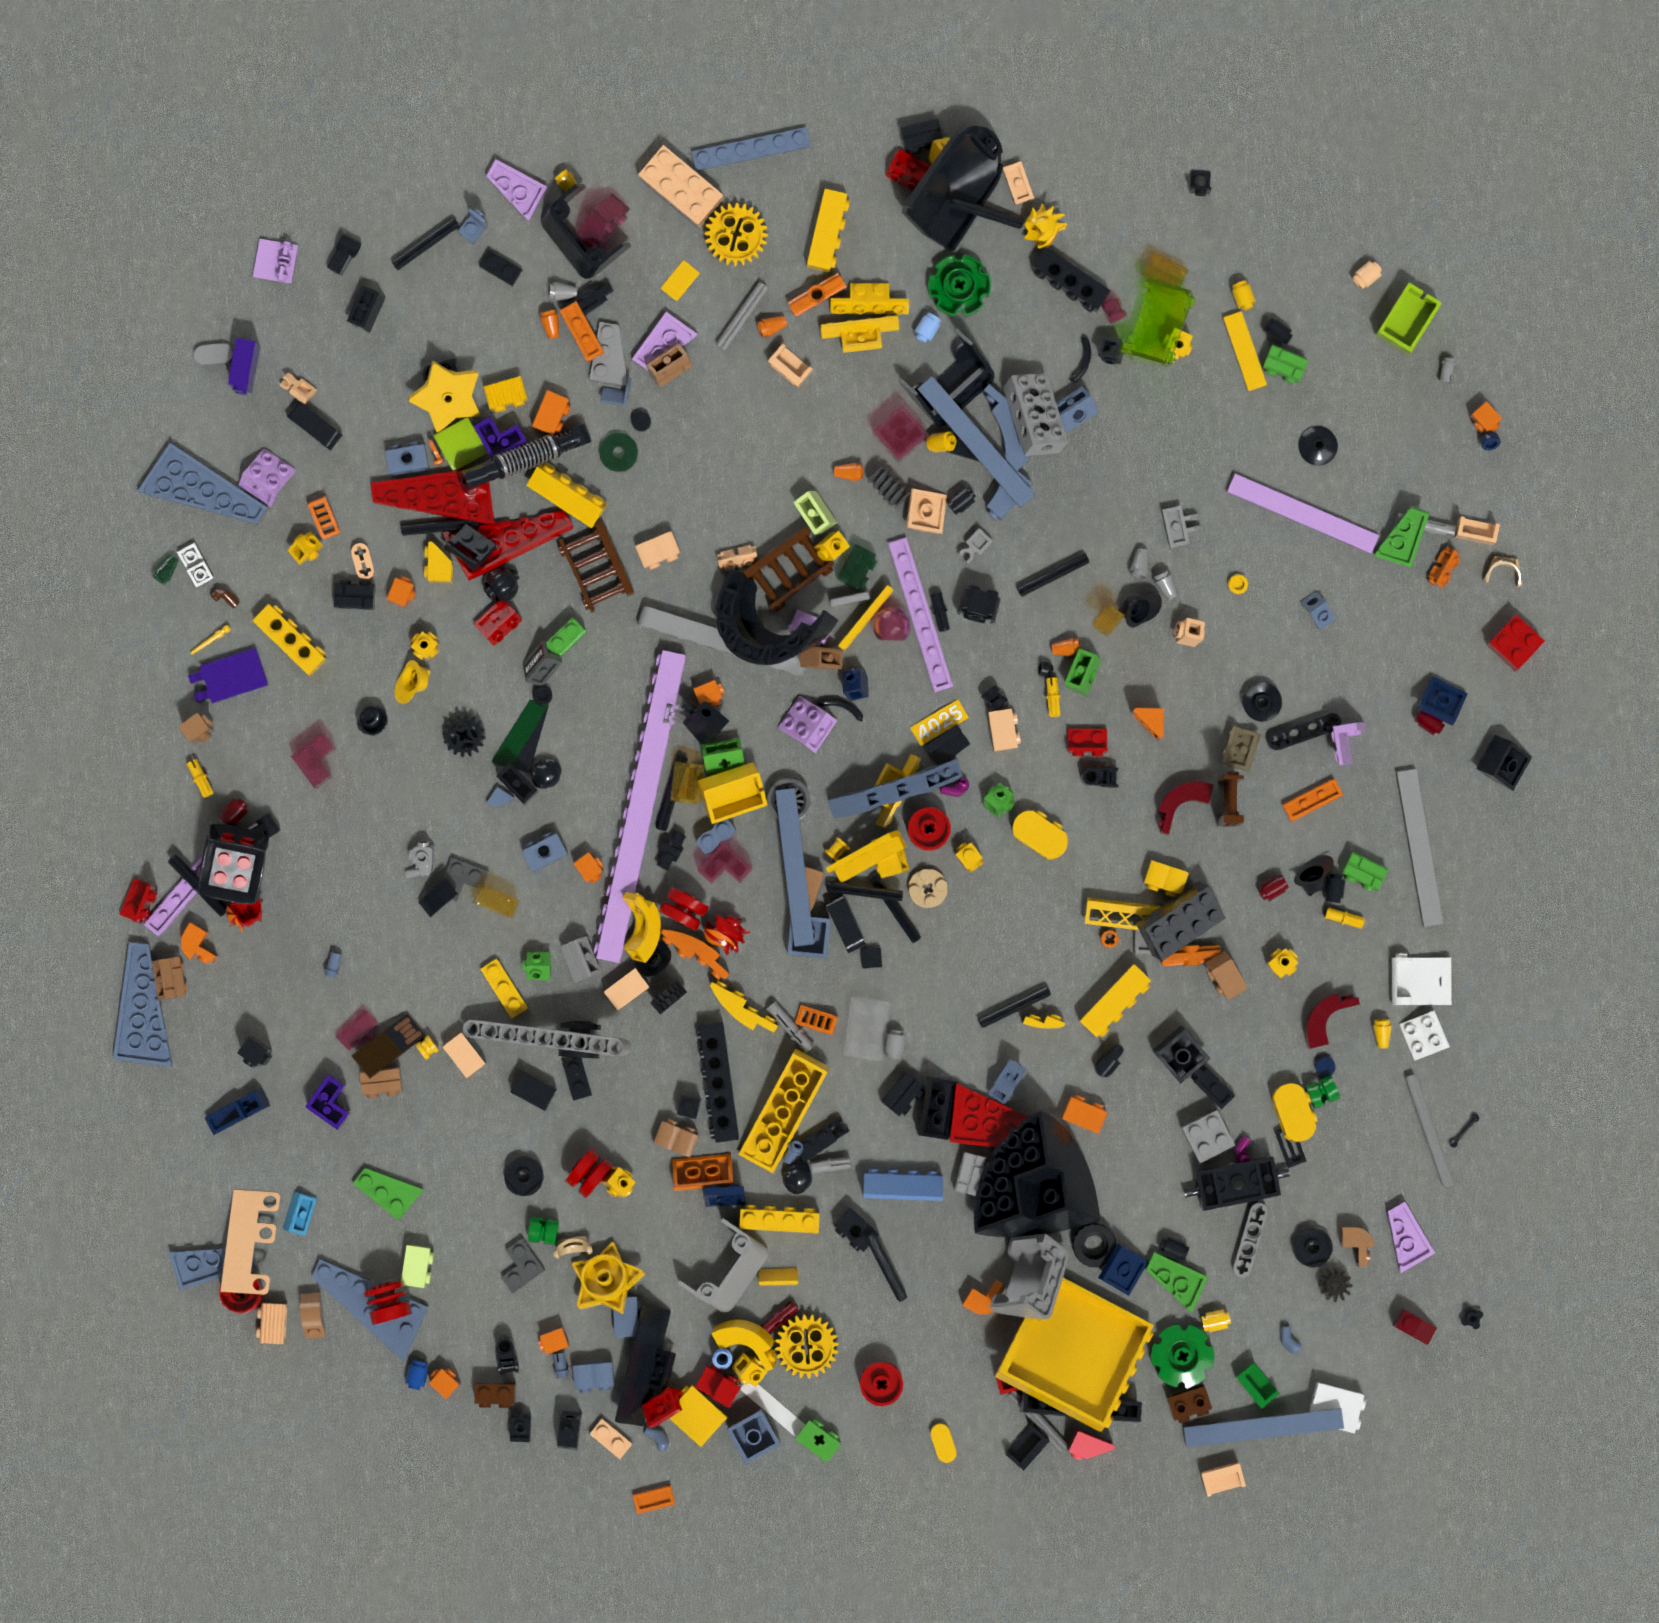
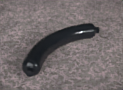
M1085 336L1081 340L1084 352L1083 361L1078 371L1071 376V383L1078 382L1084 376L1091 361V345L1089 339Z
M825 698L817 703L821 707H842L849 711L856 720L863 721L862 713L853 704L845 700Z

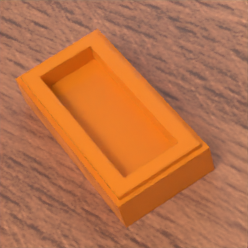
M671 1485L632 1494L637 1514L676 1504Z

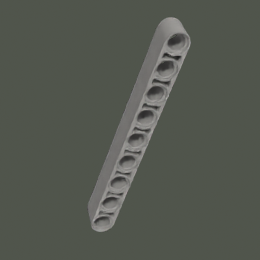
M643 606L637 625L735 656L726 647L722 637L719 636L717 628ZM800 655L778 664L765 665L800 677H804L807 669L801 668Z
M468 1020L463 1026L464 1034L470 1038L610 1056H626L631 1050L630 1042L624 1038L482 1020ZM474 1025L477 1026L476 1033L473 1031ZM492 1027L495 1029L494 1035L491 1034ZM510 1029H512L513 1035L511 1038L509 1037ZM528 1031H529L530 1034H531V1037H530L529 1040L527 1039V1033H528ZM546 1033L549 1036L547 1043L545 1042L544 1038ZM564 1036L567 1038L565 1045L562 1042ZM582 1038H583L584 1041H585V1044H584L583 1047H582L581 1044H580ZM600 1040L603 1043V1047L601 1050L599 1049L598 1045ZM618 1043L621 1044V1050L619 1052L617 1051Z

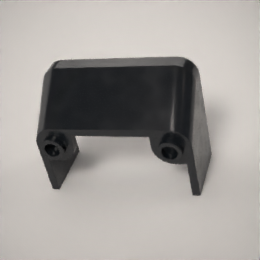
M575 184L550 206L542 219V227L582 278L591 279L630 248L631 244L620 243L609 254H606L600 247H592L588 251L584 248L564 222L570 214L568 202L586 188L584 184Z
M956 328L954 332L962 342L953 353L956 363L936 381L962 410L992 383L995 374L975 344ZM902 378L899 380L911 399L937 426L947 424L917 390L924 383H918L911 387Z

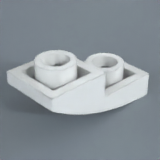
M195 542L177 551L196 587L213 579Z

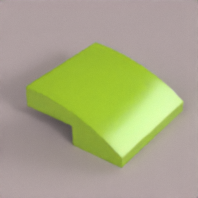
M468 417L433 435L453 471L488 453Z

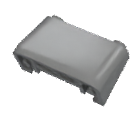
M1047 1234L1012 1237L1008 1246V1254L1016 1263L1006 1296L1002 1293L995 1294L989 1308L999 1314L1037 1320L1049 1319L1052 1315L1067 1266V1250Z

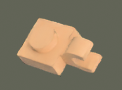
M287 373L283 377L284 380L280 383L282 388L290 389L289 393L303 404L308 402L317 391L301 378L298 381L290 373Z

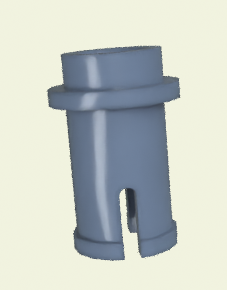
M330 952L327 968L324 969L326 976L336 978L339 975L338 969L343 955Z
M795 1140L789 1143L788 1150L782 1156L785 1163H794L796 1157L803 1152V1145L800 1141Z
M565 1352L553 1354L552 1357L556 1371L554 1375L557 1378L568 1376L570 1371L567 1370Z

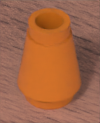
M556 310L540 313V321L548 339L560 337L559 315L556 314Z
M784 316L761 319V322L757 323V328L762 338L765 336L768 338L784 327H787V321Z
M856 462L835 466L834 477L858 482V480L863 479V464Z
M1074 637L1052 644L1053 655L1076 657L1078 650L1081 649L1079 638L1075 639Z

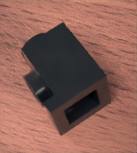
M1102 337L1098 356H1101L1102 361L1111 365L1121 364L1125 351L1122 340Z
M515 1413V1416L511 1417L510 1442L531 1441L532 1417H527V1413ZM518 1424H522L524 1426L523 1431L517 1430Z

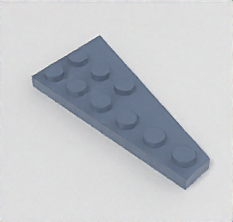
M169 443L137 491L257 525L268 510V507L171 443Z
M129 942L113 1059L173 1067L161 1002L157 997L150 945Z
M319 1259L312 1278L402 1361H405L428 1306L406 1296L399 1297L400 1301H409L412 1314L372 1325L369 1312L377 1307L376 1304L366 1305V1302L373 1300L374 1296L364 1297L363 1292L379 1284Z

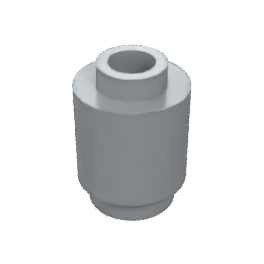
M891 1030V1033L886 1034L885 1057L901 1059V1054H904L906 1036L902 1035L903 1031Z

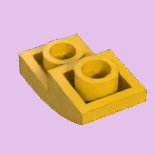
M1030 1014L1029 1017H1024L1022 1023L1037 1028H1060L1065 1026V1023L1062 1022L1063 1018L1051 1014V1017L1046 1016L1044 1023L1040 1022V1017Z

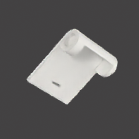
M1396 954V958H1392V1005H1452L1451 958H1407V954Z

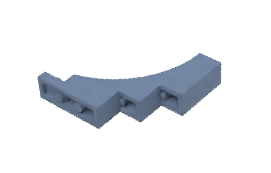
M989 384L983 393L986 394L984 397L991 404H997L991 414L1001 431L1005 449V460L1030 488L1033 483L1023 476L1019 470L1032 455L1024 456L1007 399ZM999 486L993 499L986 507L989 510L987 514L994 520L998 518L1000 521L1016 504L1001 486Z
M956 758L889 782L839 795L828 801L833 817L836 819L870 811L882 805L899 802L910 796L928 793L962 778L963 775Z

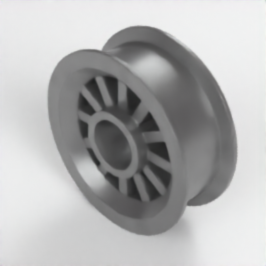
M791 778L776 782L769 790L767 796L768 808L772 815L779 820L777 804H774V800L777 801L775 791L781 788L784 790L785 786H789V789H791L793 786L796 788V792L798 790L801 792L796 795V799L801 796L804 799L797 800V803H803L802 808L797 805L799 820L803 818L809 810L811 801L806 786L802 782Z

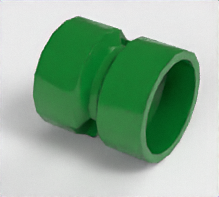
M1331 1075L1320 1079V1083L1313 1082L1305 1085L1306 1092L1310 1096L1314 1109L1324 1106L1326 1101L1331 1103L1340 1099L1338 1089Z
M532 1216L528 1242L539 1243L543 1241L544 1244L555 1246L559 1220L548 1219L544 1221L543 1218Z

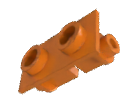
M1448 547L1445 550L1443 549L1436 561L1442 565L1441 568L1434 565L1428 575V582L1433 585L1436 584L1441 590L1444 585L1448 584L1453 568H1456L1459 564L1460 555L1455 549L1452 550Z

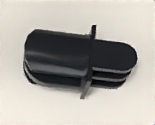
M1121 1045L1114 1046L1109 1054L1105 1051L1095 1064L1094 1069L1097 1075L1109 1077L1121 1064L1117 1061L1124 1051Z

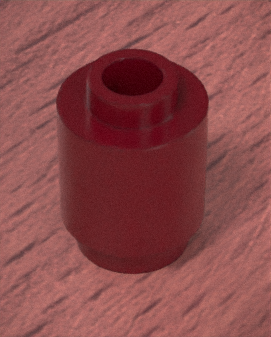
M1423 711L1415 719L1419 727L1433 736L1435 733L1440 734L1445 726L1443 721Z
M233 798L221 812L220 819L227 825H237L248 812L246 809L248 805L240 798L238 800Z
M1280 874L1260 884L1258 892L1263 900L1267 899L1270 902L1285 893V890L1289 887Z

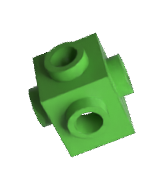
M1001 783L996 787L992 786L987 791L983 807L997 818L1005 811L1009 812L1014 806L1013 791L1008 786L1004 787Z
M527 952V959L523 960V972H526L527 980H551V952Z

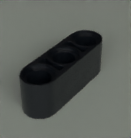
M300 401L287 414L291 421L330 451L343 436Z
M843 894L825 901L848 954L866 946Z

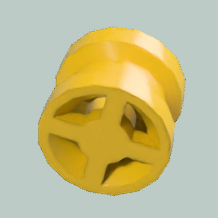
M429 1035L425 1037L424 1041L415 1044L426 1060L430 1058L431 1054L439 1052L438 1047Z

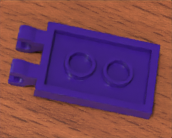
M257 648L201 665V672L188 675L191 684L204 680L207 691L194 694L196 702L211 699L212 704L269 686Z

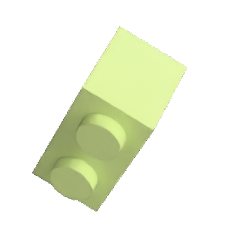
M808 491L793 502L814 535L823 534L837 524L817 491Z
M409 1244L406 1246L401 1281H404V1285L425 1288L426 1284H430L431 1272H428L429 1264H433L434 1253L431 1252L432 1248Z

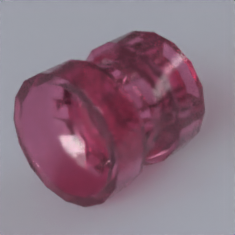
M1119 298L1113 299L1101 306L1103 311L1107 313V319L1110 324L1127 316L1126 311L1121 308Z

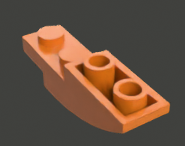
M664 929L661 931L664 935L662 939L669 946L673 943L678 948L676 952L683 959L686 957L691 959L697 954L696 960L704 967L706 964L713 969L710 973L718 980L721 977L725 980L730 975L716 962L720 954L704 942L681 932Z

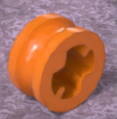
M1109 930L1101 935L1103 946L1113 948L1118 944L1119 937L1116 932ZM1106 934H1109V936L1111 934L1114 935V943L1112 945L1105 943Z

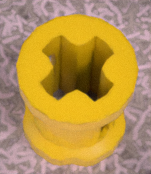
M836 837L835 843L824 851L835 862L839 861L838 858L846 850L850 849L839 837Z

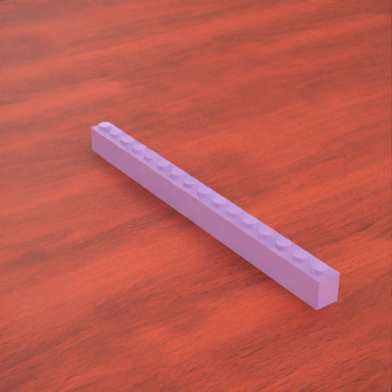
M663 650L662 655L658 654L656 666H659L658 674L654 673L652 685H655L654 692L649 694L648 704H651L650 711L645 712L643 722L647 724L646 730L641 731L639 740L643 744L641 750H637L635 761L638 762L637 770L633 769L631 781H634L633 789L629 788L627 796L630 804L629 808H625L623 819L626 820L625 827L620 828L619 838L622 839L621 846H617L615 851V858H618L616 866H612L610 877H614L613 883L608 885L606 896H609L608 904H604L602 912L605 920L604 924L600 923L598 935H601L600 943L596 942L594 949L597 959L621 963L623 946L632 912L622 897L626 892L636 893L686 655Z

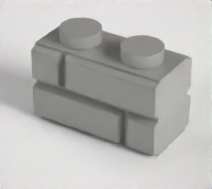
M587 936L561 946L562 956L566 960L574 983L601 973Z
M967 1152L963 1153L954 1191L976 1196L977 1190L979 1191L982 1183L980 1178L986 1164L989 1165V1162H986V1157Z

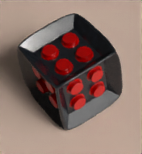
M210 824L197 882V893L217 900L239 904H255L263 877L269 836L248 828L227 824Z

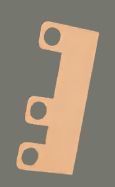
M233 1190L220 1292L262 1295L268 1293L269 1276L251 1274L255 1242L273 1243L275 1241L276 1226L274 1224L257 1223L259 1211L275 1212L279 1209V1193ZM267 1196H273L276 1199V1204L271 1208L266 1207L263 1203L264 1198ZM268 1227L272 1230V1236L269 1239H262L259 1232L262 1228ZM259 1278L266 1282L265 1288L260 1291L255 1290L253 1287V1282Z

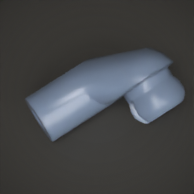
M647 1426L645 1436L655 1438L657 1449L661 1452L666 1451L669 1446V1440L665 1432Z

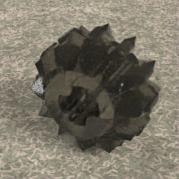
M1334 1268L1333 1275L1330 1270H1327L1326 1273L1329 1277L1327 1278L1323 1275L1320 1277L1325 1280V1283L1318 1284L1320 1287H1325L1320 1293L1325 1294L1328 1292L1326 1295L1327 1300L1333 1295V1302H1337L1338 1295L1342 1301L1345 1300L1343 1293L1351 1294L1350 1291L1346 1290V1287H1353L1352 1284L1346 1283L1351 1277L1346 1276L1343 1278L1346 1273L1344 1270L1340 1272L1339 1276L1337 1268ZM1338 1280L1337 1282L1340 1283V1287H1337L1334 1291L1331 1284Z

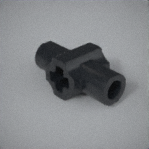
M675 830L670 840L666 838L659 851L661 857L656 864L657 866L668 871L672 862H677L684 849L681 846L686 838L684 834Z

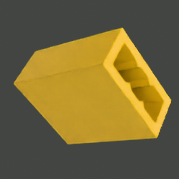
M693 1384L690 1388L686 1385L682 1390L683 1395L679 1399L682 1411L669 1419L701 1447L728 1416L699 1389L695 1388Z

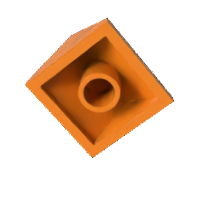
M1135 708L1131 712L1157 741L1164 736V708Z

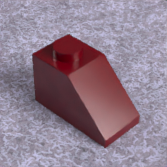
M1404 1309L1401 1310L1393 1324V1327L1426 1345L1429 1344L1437 1330L1433 1325Z

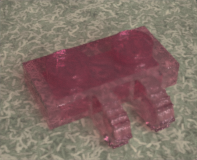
M363 1009L336 1038L349 1051L357 1044L362 1048L366 1045L362 1041L366 1035L370 1040L375 1038L370 1031L378 1022Z

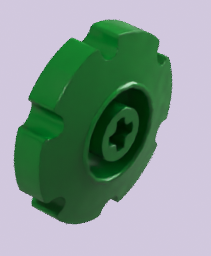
M950 255L935 265L937 274L930 275L928 292L931 299L935 298L938 300L936 308L940 312L950 317H956L957 313L961 312L964 314V317H969L983 308L984 302L982 298L989 297L991 280L988 273L984 274L981 272L983 264L979 260L969 255H963L962 259L958 260L955 258V255ZM956 282H958L959 284H964L963 290H961L960 288H955Z
M1175 1324L1162 1330L1158 1334L1161 1341L1152 1344L1150 1353L1152 1366L1159 1367L1158 1377L1174 1387H1177L1180 1382H1183L1186 1388L1202 1382L1206 1378L1204 1370L1207 1368L1212 1369L1214 1364L1213 1346L1205 1344L1208 1336L1192 1325H1187L1186 1329H1181L1179 1324ZM1180 1351L1184 1353L1187 1352V1355L1185 1356L1186 1359L1184 1361L1181 1358H1177L1180 1356Z

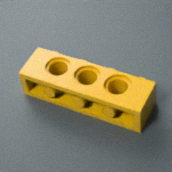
M268 604L252 621L311 677L327 660L323 657L326 653L318 645L314 648L309 643L311 639L304 632L300 634L296 630L298 626L290 618L286 621L281 616L284 612L276 605L272 607ZM276 620L282 622V627L279 630H273L272 624ZM289 634H295L296 636L293 644H287L286 637ZM304 647L310 649V654L306 658L300 656V651Z

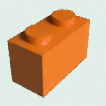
M547 390L533 422V429L547 435L561 433L564 425L562 419L564 415L568 416L571 409L569 399Z
M1075 1095V1098L1070 1097L1061 1119L1099 1134L1108 1113L1104 1111L1105 1106L1095 1102L1093 1106L1085 1103L1087 1099Z

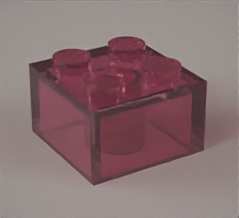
M903 405L873 431V435L898 463L928 438V433Z

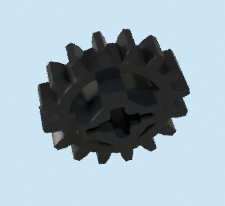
M458 715L456 722L451 719L452 725H445L448 732L443 733V736L448 738L443 741L444 744H450L447 749L449 751L454 749L453 754L455 756L460 752L462 758H464L465 753H468L470 757H472V751L479 753L477 747H483L484 745L481 743V740L486 739L485 736L481 735V733L485 732V729H479L482 723L477 722L475 724V717L468 720V715H465L464 719H461ZM467 723L463 728H456L459 724ZM473 727L477 731V738L473 737ZM466 731H468L467 735L469 736V738L472 739V741L469 739H464L463 741H461L462 737L456 732L465 733ZM452 734L456 736V745H454L452 742ZM473 744L471 748L462 749L464 745Z

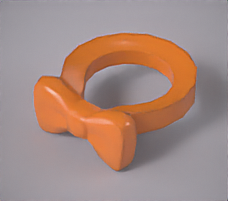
M428 440L437 458L433 463L435 466L444 462V459L440 456L433 440Z

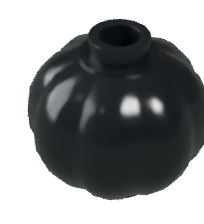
M496 567L485 575V587L483 590L490 600L496 599L499 602L510 601L518 592L517 580L519 576L514 569L510 571L505 567Z

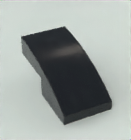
M445 879L418 903L428 916L432 917L456 897L458 893L448 880Z

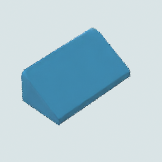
M295 1191L283 1229L306 1236L317 1198Z

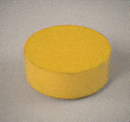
M1234 575L1228 582V588L1233 594H1242L1248 588V581L1243 575Z

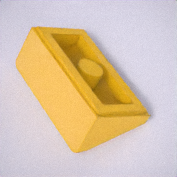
M797 1268L759 1270V1285L798 1284Z

